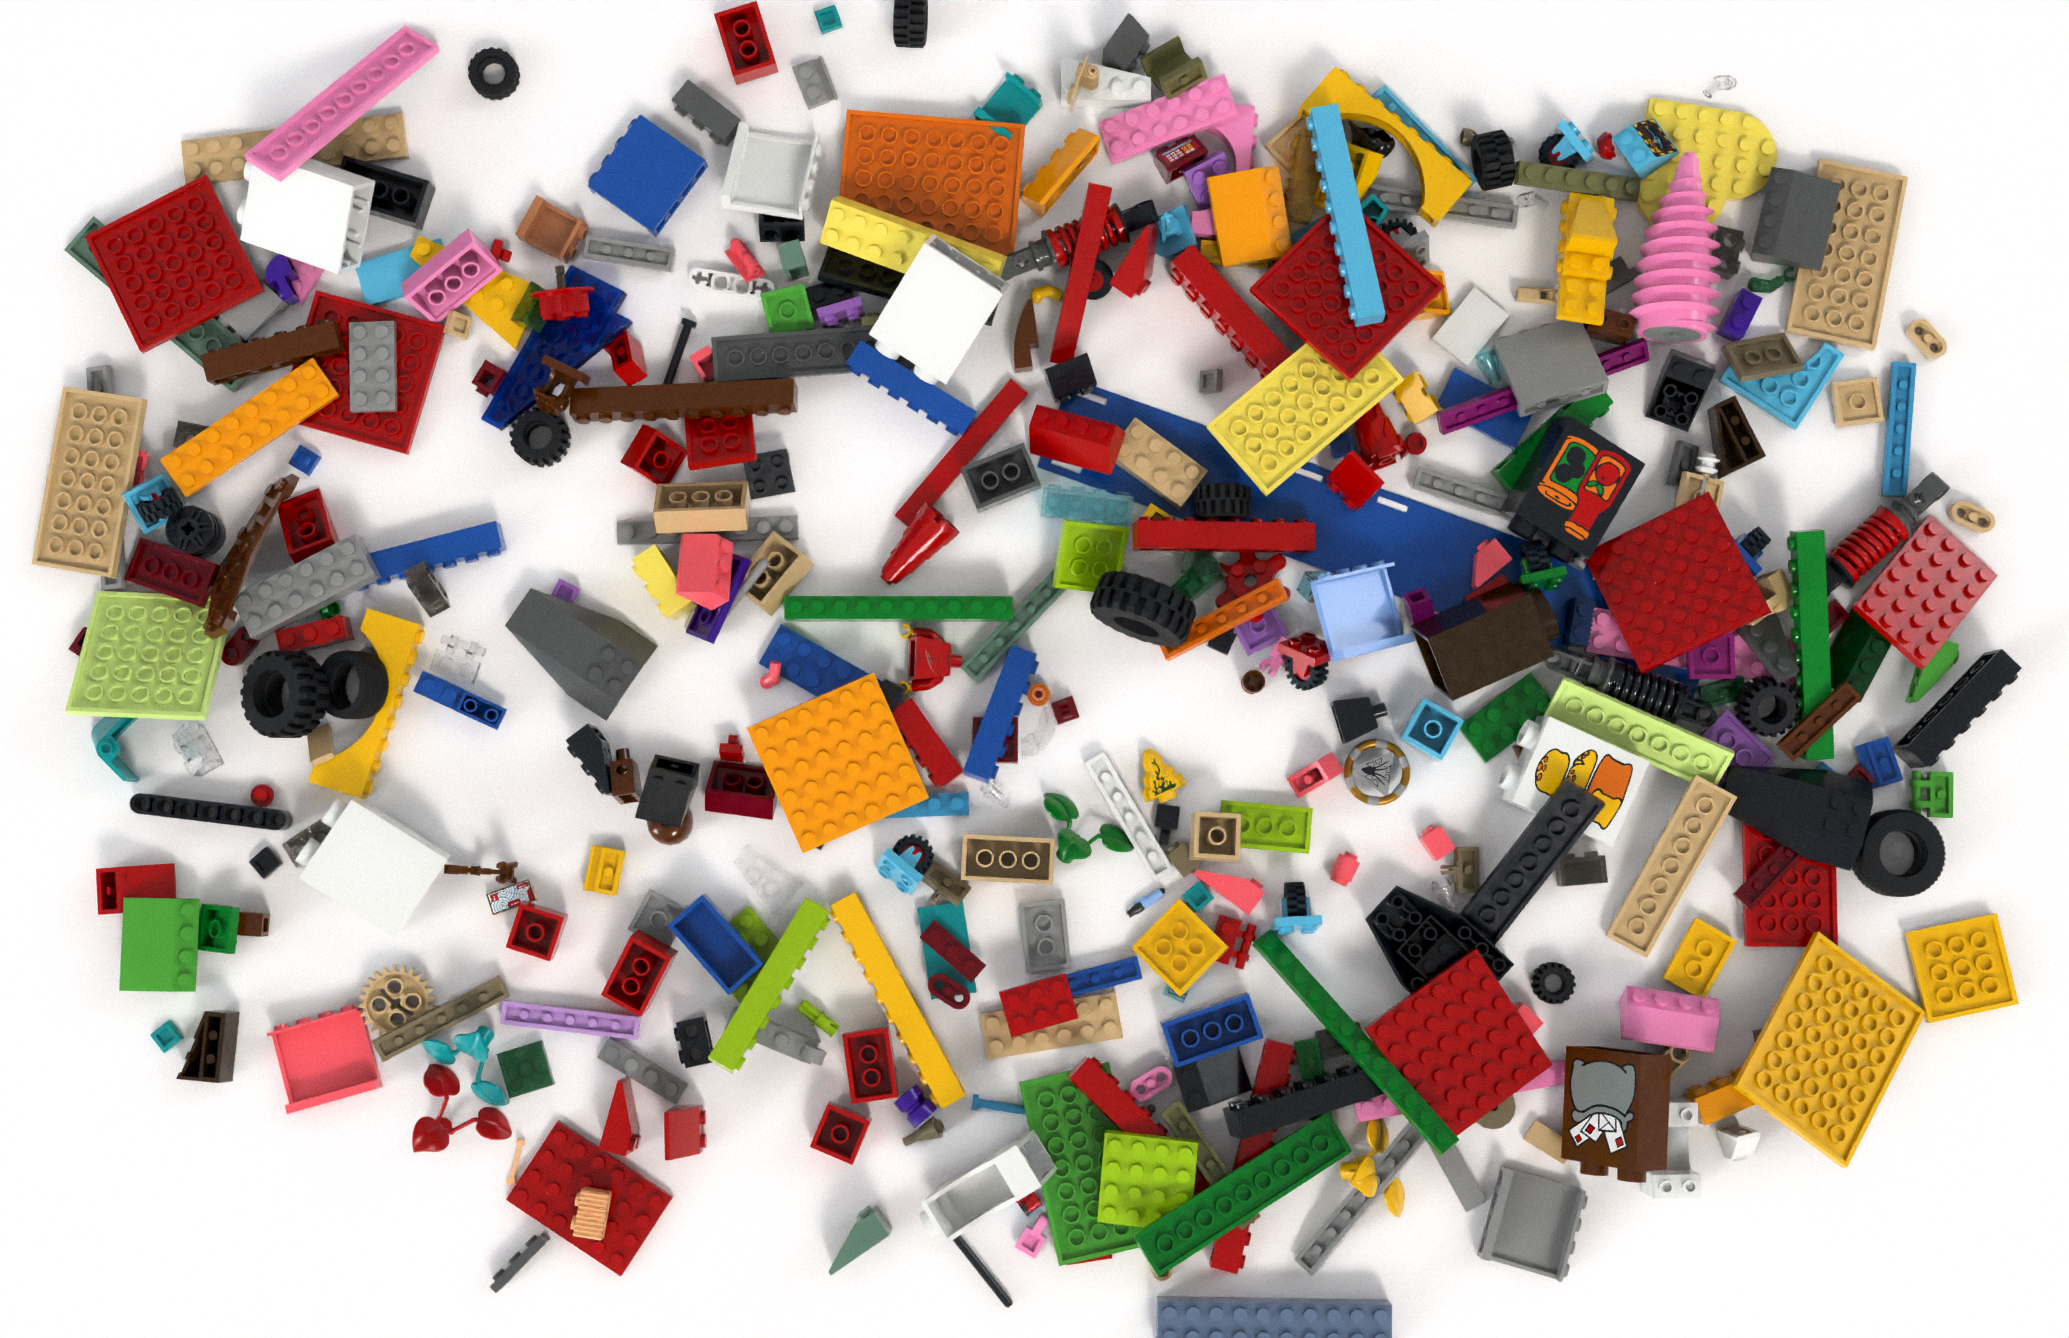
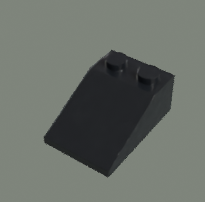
M1239 1047L1178 1068L1172 1066L1188 1113L1210 1107L1252 1090Z

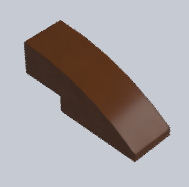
M1028 299L1017 325L1014 341L1015 373L1033 371L1030 349L1039 348L1033 299Z

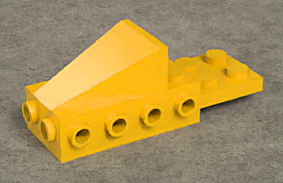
M1569 192L1567 199L1562 201L1560 214L1563 215L1559 224L1561 239H1559L1557 246L1559 259L1555 269L1558 273L1557 284H1559L1556 319L1602 326L1604 322L1606 282L1611 280L1613 273L1610 260L1613 259L1614 249L1618 243L1616 228L1613 227L1617 208H1614V198Z

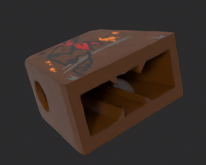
M628 748L617 749V761L610 762L612 796L621 805L639 802L642 787L638 764L630 758Z

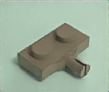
M1456 847L1454 849L1453 865H1441L1440 869H1449L1440 870L1442 875L1453 874L1455 893H1476L1479 889V847Z
M936 861L933 862L922 879V882L935 891L928 899L930 904L934 900L932 903L934 906L943 897L958 907L972 888Z

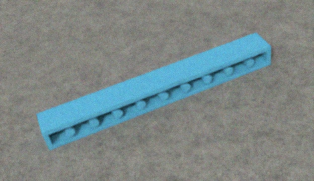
M1338 103L1313 107L1310 110L1309 117H1306L1308 131H1312L1313 138H1311L1312 151H1316L1318 157L1315 159L1316 170L1321 172L1322 175L1320 187L1321 192L1326 193L1325 210L1327 214H1330L1332 220L1329 222L1331 235H1335L1336 242H1334L1335 254L1340 256L1341 263H1339V273L1341 277L1345 278L1346 284L1343 286L1345 298L1350 300L1351 306H1348L1350 320L1354 319L1355 327L1381 323L1385 317V309Z

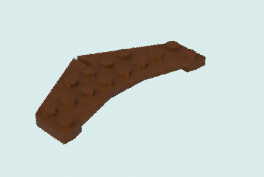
M290 474L284 478L281 477L276 483L268 485L264 492L266 496L247 525L239 530L237 540L220 564L219 573L210 593L211 600L207 619L203 624V629H205L204 635L214 640L231 631L238 613L233 610L234 604L280 503L290 498L300 479L296 475Z

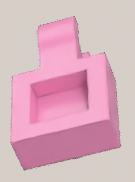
M1283 636L1273 645L1269 653L1271 658L1264 659L1259 664V668L1263 672L1267 667L1271 666L1267 672L1271 677H1274L1281 665L1284 667L1286 660L1289 659L1287 655L1277 652L1278 644L1288 640Z
M1040 1214L1033 1228L1026 1225L1015 1247L1036 1258L1047 1236L1041 1233L1049 1218Z

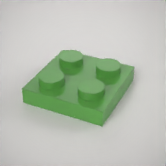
M804 283L760 293L770 333L803 331L815 328Z

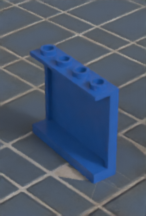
M639 115L637 119L634 118L630 122L624 137L621 136L616 141L613 152L605 156L599 171L591 175L588 181V188L593 194H598L645 227L650 234L657 237L705 172L708 164L704 158L642 115Z

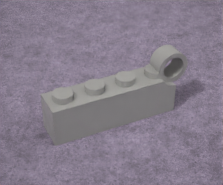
M738 1006L732 1009L725 1029L731 1021L732 1017L734 1016L735 1012L737 1011ZM771 1020L764 1030L759 1029L756 1037L759 1038L758 1044L808 1064L814 1063L821 1066L827 1053L819 1048L821 1041Z

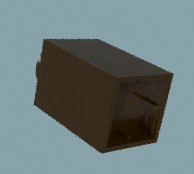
M1511 582L1410 625L1434 687L1452 701L1554 657L1549 641L1559 637V627L1555 615L1542 591L1538 587L1526 591Z

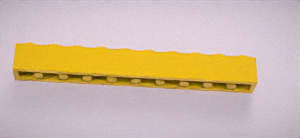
M857 892L832 904L833 910L830 911L833 920L836 924L840 922L844 929L841 931L845 942L847 944L851 942L854 951H852L853 957L858 964L862 962L866 970L863 972L868 984H874L877 990L874 992V995L879 1004L884 1003L888 1011L885 1012L889 1023L891 1025L895 1023L899 1030L896 1035L902 1045L906 1043L910 1051L907 1055L911 1063L918 1065L921 1071L918 1073V1076L923 1085H929L932 1091L929 1096L934 1105H939L943 1109L966 1096V1091Z

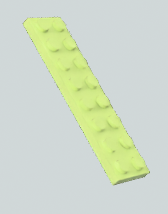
M1563 676L1543 715L1550 716L1649 761L1650 765L1689 782L1695 774L1717 786L1735 755L1732 749Z

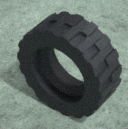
M494 47L484 48L479 53L477 52L474 58L470 60L468 78L472 86L482 97L494 101L495 99L503 100V98H508L511 96V93L516 91V87L520 83L519 67L507 51ZM493 63L501 65L505 70L504 79L498 84H489L483 77L485 68Z

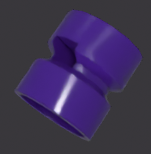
M917 1084L913 1085L893 1103L901 1113L907 1114L906 1119L914 1128L920 1125L937 1109L930 1099L923 1098L924 1092Z

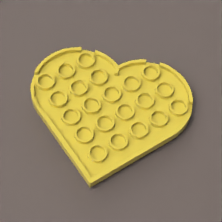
M1650 97L1645 120L1655 118L1680 153L1642 181L1640 180L1639 198L1636 204L1639 212H1642L1649 222L1648 224L1653 226L1654 224L1650 216L1655 211L1662 209L1659 205V200L1669 193L1668 185L1674 180L1680 158L1683 157L1685 152H1693L1697 154L1699 159L1700 178L1703 179L1701 181L1703 193L1708 194V197L1704 198L1705 206L1714 210L1712 215L1707 216L1708 223L1712 224L1721 214L1725 201H1737L1748 198L1768 183L1771 167H1776L1777 149L1772 134L1761 121L1743 112Z

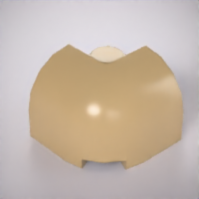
M1782 568L1760 575L1755 580L1772 613L1746 625H1755L1768 615L1786 610L1790 605L1792 596L1789 593V581Z

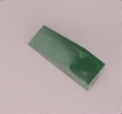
M1210 553L1192 566L1171 588L1178 590L1193 602L1228 576V573L1217 558Z

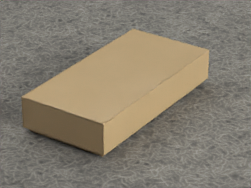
M326 723L313 729L307 735L310 762L313 766H317L335 758L330 725Z
M1534 1119L1523 1140L1560 1163L1565 1164L1567 1159L1561 1158L1562 1136Z

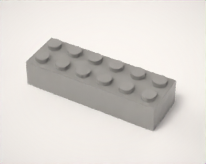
M352 534L240 592L234 606L250 638L262 640L275 633V631H279L382 578L362 537Z

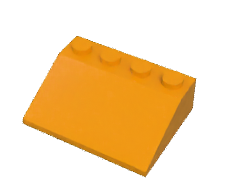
M1279 166L1261 167L1206 178L1221 268L1276 262L1292 248Z

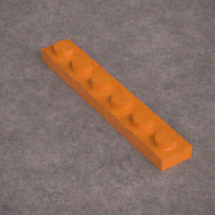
M1276 578L1196 619L1192 624L1187 640L1178 647L1160 645L1165 659L1170 661L1288 601L1289 598L1281 580Z

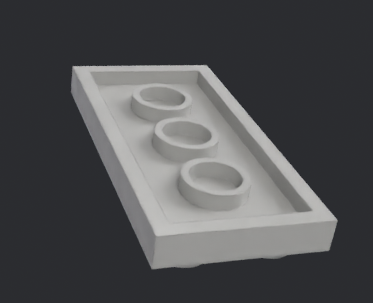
M395 321L349 322L350 412L352 413L398 412L397 331Z

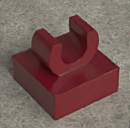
M1072 696L1051 703L1058 725L1080 718Z

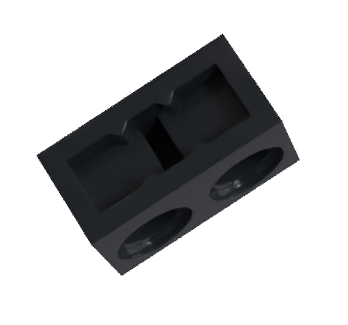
M759 213L760 242H789L796 239L805 241L804 217L803 220Z
M706 1015L677 1022V1027L674 1028V1035L676 1041H680L682 1049L679 1050L681 1064L685 1063V1068L712 1063L708 1060L713 1050ZM688 1025L696 1027L697 1034L695 1037H689L686 1034V1027ZM693 1047L701 1050L702 1056L699 1060H695L691 1056V1049Z

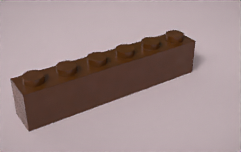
M330 319L318 321L317 325L298 326L295 328V331H279L274 333L272 337H256L251 340L252 342L245 344L242 342L233 343L230 345V348L210 349L207 351V354L201 355L206 380L216 386L307 362L311 358L318 359L345 352L340 326Z

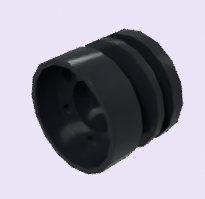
M193 505L183 506L178 511L173 512L165 526L166 537L176 550L198 558L209 557L217 553L223 546L226 538V528L222 520L215 514Z

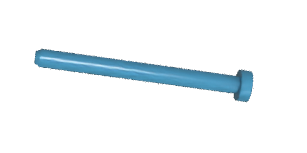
M973 1094L971 1107L973 1111H977V1108L1026 1115L1024 1105L980 1099L979 1095Z

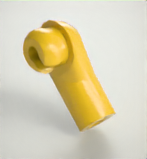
M1044 284L1032 289L1030 299H1033L1035 304H1039L1042 298L1050 297L1060 302L1064 291Z

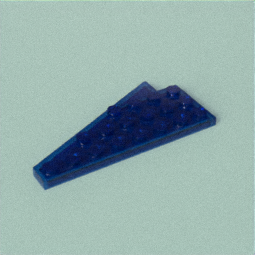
M570 265L565 273L567 288H595V291L588 294L589 317H571V320L543 321V317L540 316L481 420L503 431L516 420L518 415L524 414V410H529L537 403L534 399L533 389H537L539 386L544 387L551 372V368L541 363L545 354L578 370L628 329L633 322L617 313L627 296L624 291Z

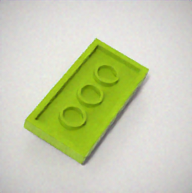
M1221 800L1220 813L1241 814L1240 848L1309 854L1313 808Z

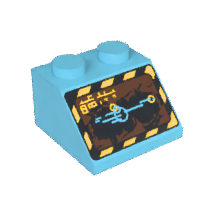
M1655 118L1631 124L1612 138L1641 181L1680 153Z

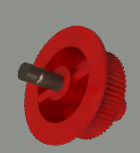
M561 265L555 266L557 289L543 290L530 294L532 298L539 299L540 314L543 317V321L571 320V317H589L588 294L595 291V288H567L564 266Z

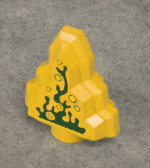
M1151 748L1143 751L1142 764L1146 773L1142 778L1145 787L1142 790V795L1145 803L1158 798L1161 804L1177 797L1175 791L1187 785L1183 776L1176 774L1172 766L1165 765L1161 756Z

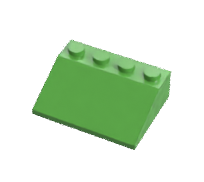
M123 898L119 991L196 992L200 899Z

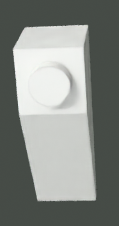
M1741 1124L1717 1130L1724 1157L1733 1159V1162L1747 1159L1746 1155L1753 1154L1760 1139L1759 1131Z

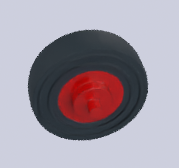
M1096 259L1087 297L1089 300L1103 298L1112 288L1109 282L1113 278V272L1108 264L1102 260Z

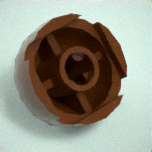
M688 808L681 827L647 821L648 831L653 839L660 844H680L692 832V813Z

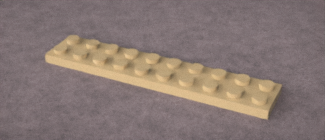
M401 112L358 118L310 159L334 167H340L344 155L368 163L409 158L405 116ZM275 129L181 141L185 184L205 174L210 178L212 184L244 180V167L247 162L245 153Z

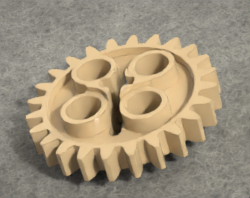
M393 964L391 971L384 966L382 968L383 974L377 970L374 972L376 979L372 977L367 978L370 986L363 985L361 987L366 993L358 996V998L364 1000V1002L359 1003L358 1007L365 1008L360 1017H368L364 1024H373L371 1032L378 1028L380 1029L379 1036H382L385 1032H389L435 1008L434 1005L429 1004V1002L434 1001L436 998L429 995L434 988H426L425 985L429 982V979L422 981L420 979L423 974L422 972L414 975V967L408 972L406 971L405 964H403L400 970L397 969L396 964ZM398 981L401 984V990H392L390 982ZM381 988L385 989L386 992L388 993V995L385 994V993H382L380 989H381ZM408 996H417L419 1004L411 1005L408 1002ZM400 998V1004L394 1006L392 1004L394 1000ZM375 999H383L386 1002V1007L382 1009L376 1007ZM407 1010L412 1011L413 1015L408 1014ZM393 1014H402L404 1022H395L392 1017Z

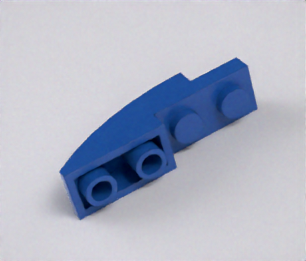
M422 671L413 692L498 730L507 709L426 671Z

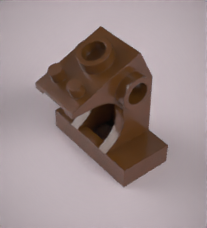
M545 354L541 363L551 368L550 377L544 387L539 386L537 389H533L534 399L542 412L558 416L561 411L567 409L569 397L577 381L588 385L591 377ZM560 382L565 386L562 392L556 396L552 393L557 383Z

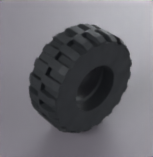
M1110 571L1103 574L1099 578L1090 602L1091 613L1106 626L1140 641L1165 647H1178L1182 645L1188 638L1196 616L1194 603L1178 590L1154 579L1125 571Z

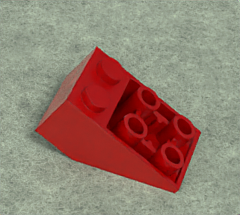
M175 863L96 869L98 915L123 913V898H176Z

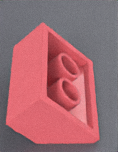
M682 534L676 594L711 611L728 602L730 598L734 543L717 534Z

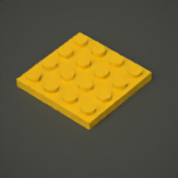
M1997 913L1904 932L1922 1009L1926 1012L1924 1016L1926 1023L2019 1004Z

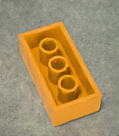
M1742 1067L1729 1071L1730 1075L1726 1077H1713L1708 1080L1709 1084L1702 1087L1700 1084L1694 1085L1687 1089V1093L1682 1095L1683 1098L1698 1103V1123L1706 1126L1756 1105L1732 1087Z

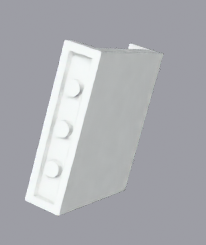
M739 122L721 193L722 207L803 220L804 212H808L810 207L808 195L813 193L814 189L812 177L817 175L818 162L816 160L817 157L822 155L823 144L819 143V134L815 133L814 141L749 132L748 123Z

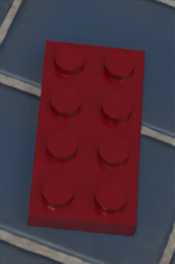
M140 537L124 580L205 608L221 566Z

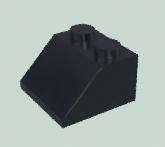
M1087 353L1045 369V381L1054 403L1059 401L1061 404L1069 402L1073 399L1072 396L1079 393L1082 396L1094 391L1093 388L1097 385Z

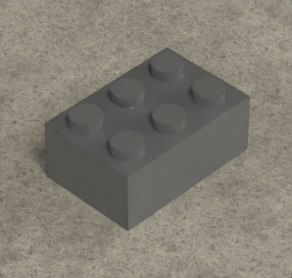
M1024 442L961 467V473L978 513L1041 488V483Z

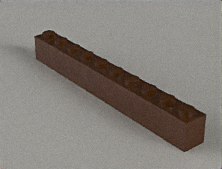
M794 378L574 388L570 395L569 414L579 424H589L595 421L611 423L617 420L633 422L639 419L656 421L661 418L678 420L683 417L700 419L705 416L722 418L727 415L745 417L749 414L767 416L771 413L789 415L797 412L798 386Z

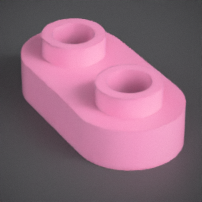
M1156 1066L1135 1078L1130 1083L1129 1091L1137 1101H1145L1170 1086L1172 1083V1073L1165 1066ZM1158 1073H1163L1165 1075L1163 1081H1158L1156 1079ZM1140 1084L1145 1086V1091L1142 1093L1136 1091L1137 1086Z

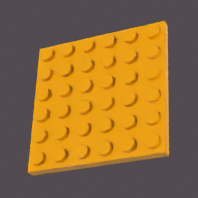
M874 672L746 728L802 853L929 798Z

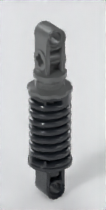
M1550 645L1553 653L1560 655V659L1556 662H1550L1548 659L1545 660L1547 668L1562 673L1569 678L1580 680L1585 686L1594 687L1595 690L1638 709L1641 708L1642 711H1649V714L1672 724H1675L1679 718L1702 727H1710L1717 721V713L1710 703L1689 696L1688 684L1674 683L1673 680H1666L1665 677L1657 676L1655 673L1649 674V672L1642 674L1638 667H1633L1630 664L1624 665L1622 661L1617 660L1613 656L1609 657L1606 662H1603L1597 656L1588 658L1578 652ZM1702 711H1711L1709 717L1705 719L1699 717Z

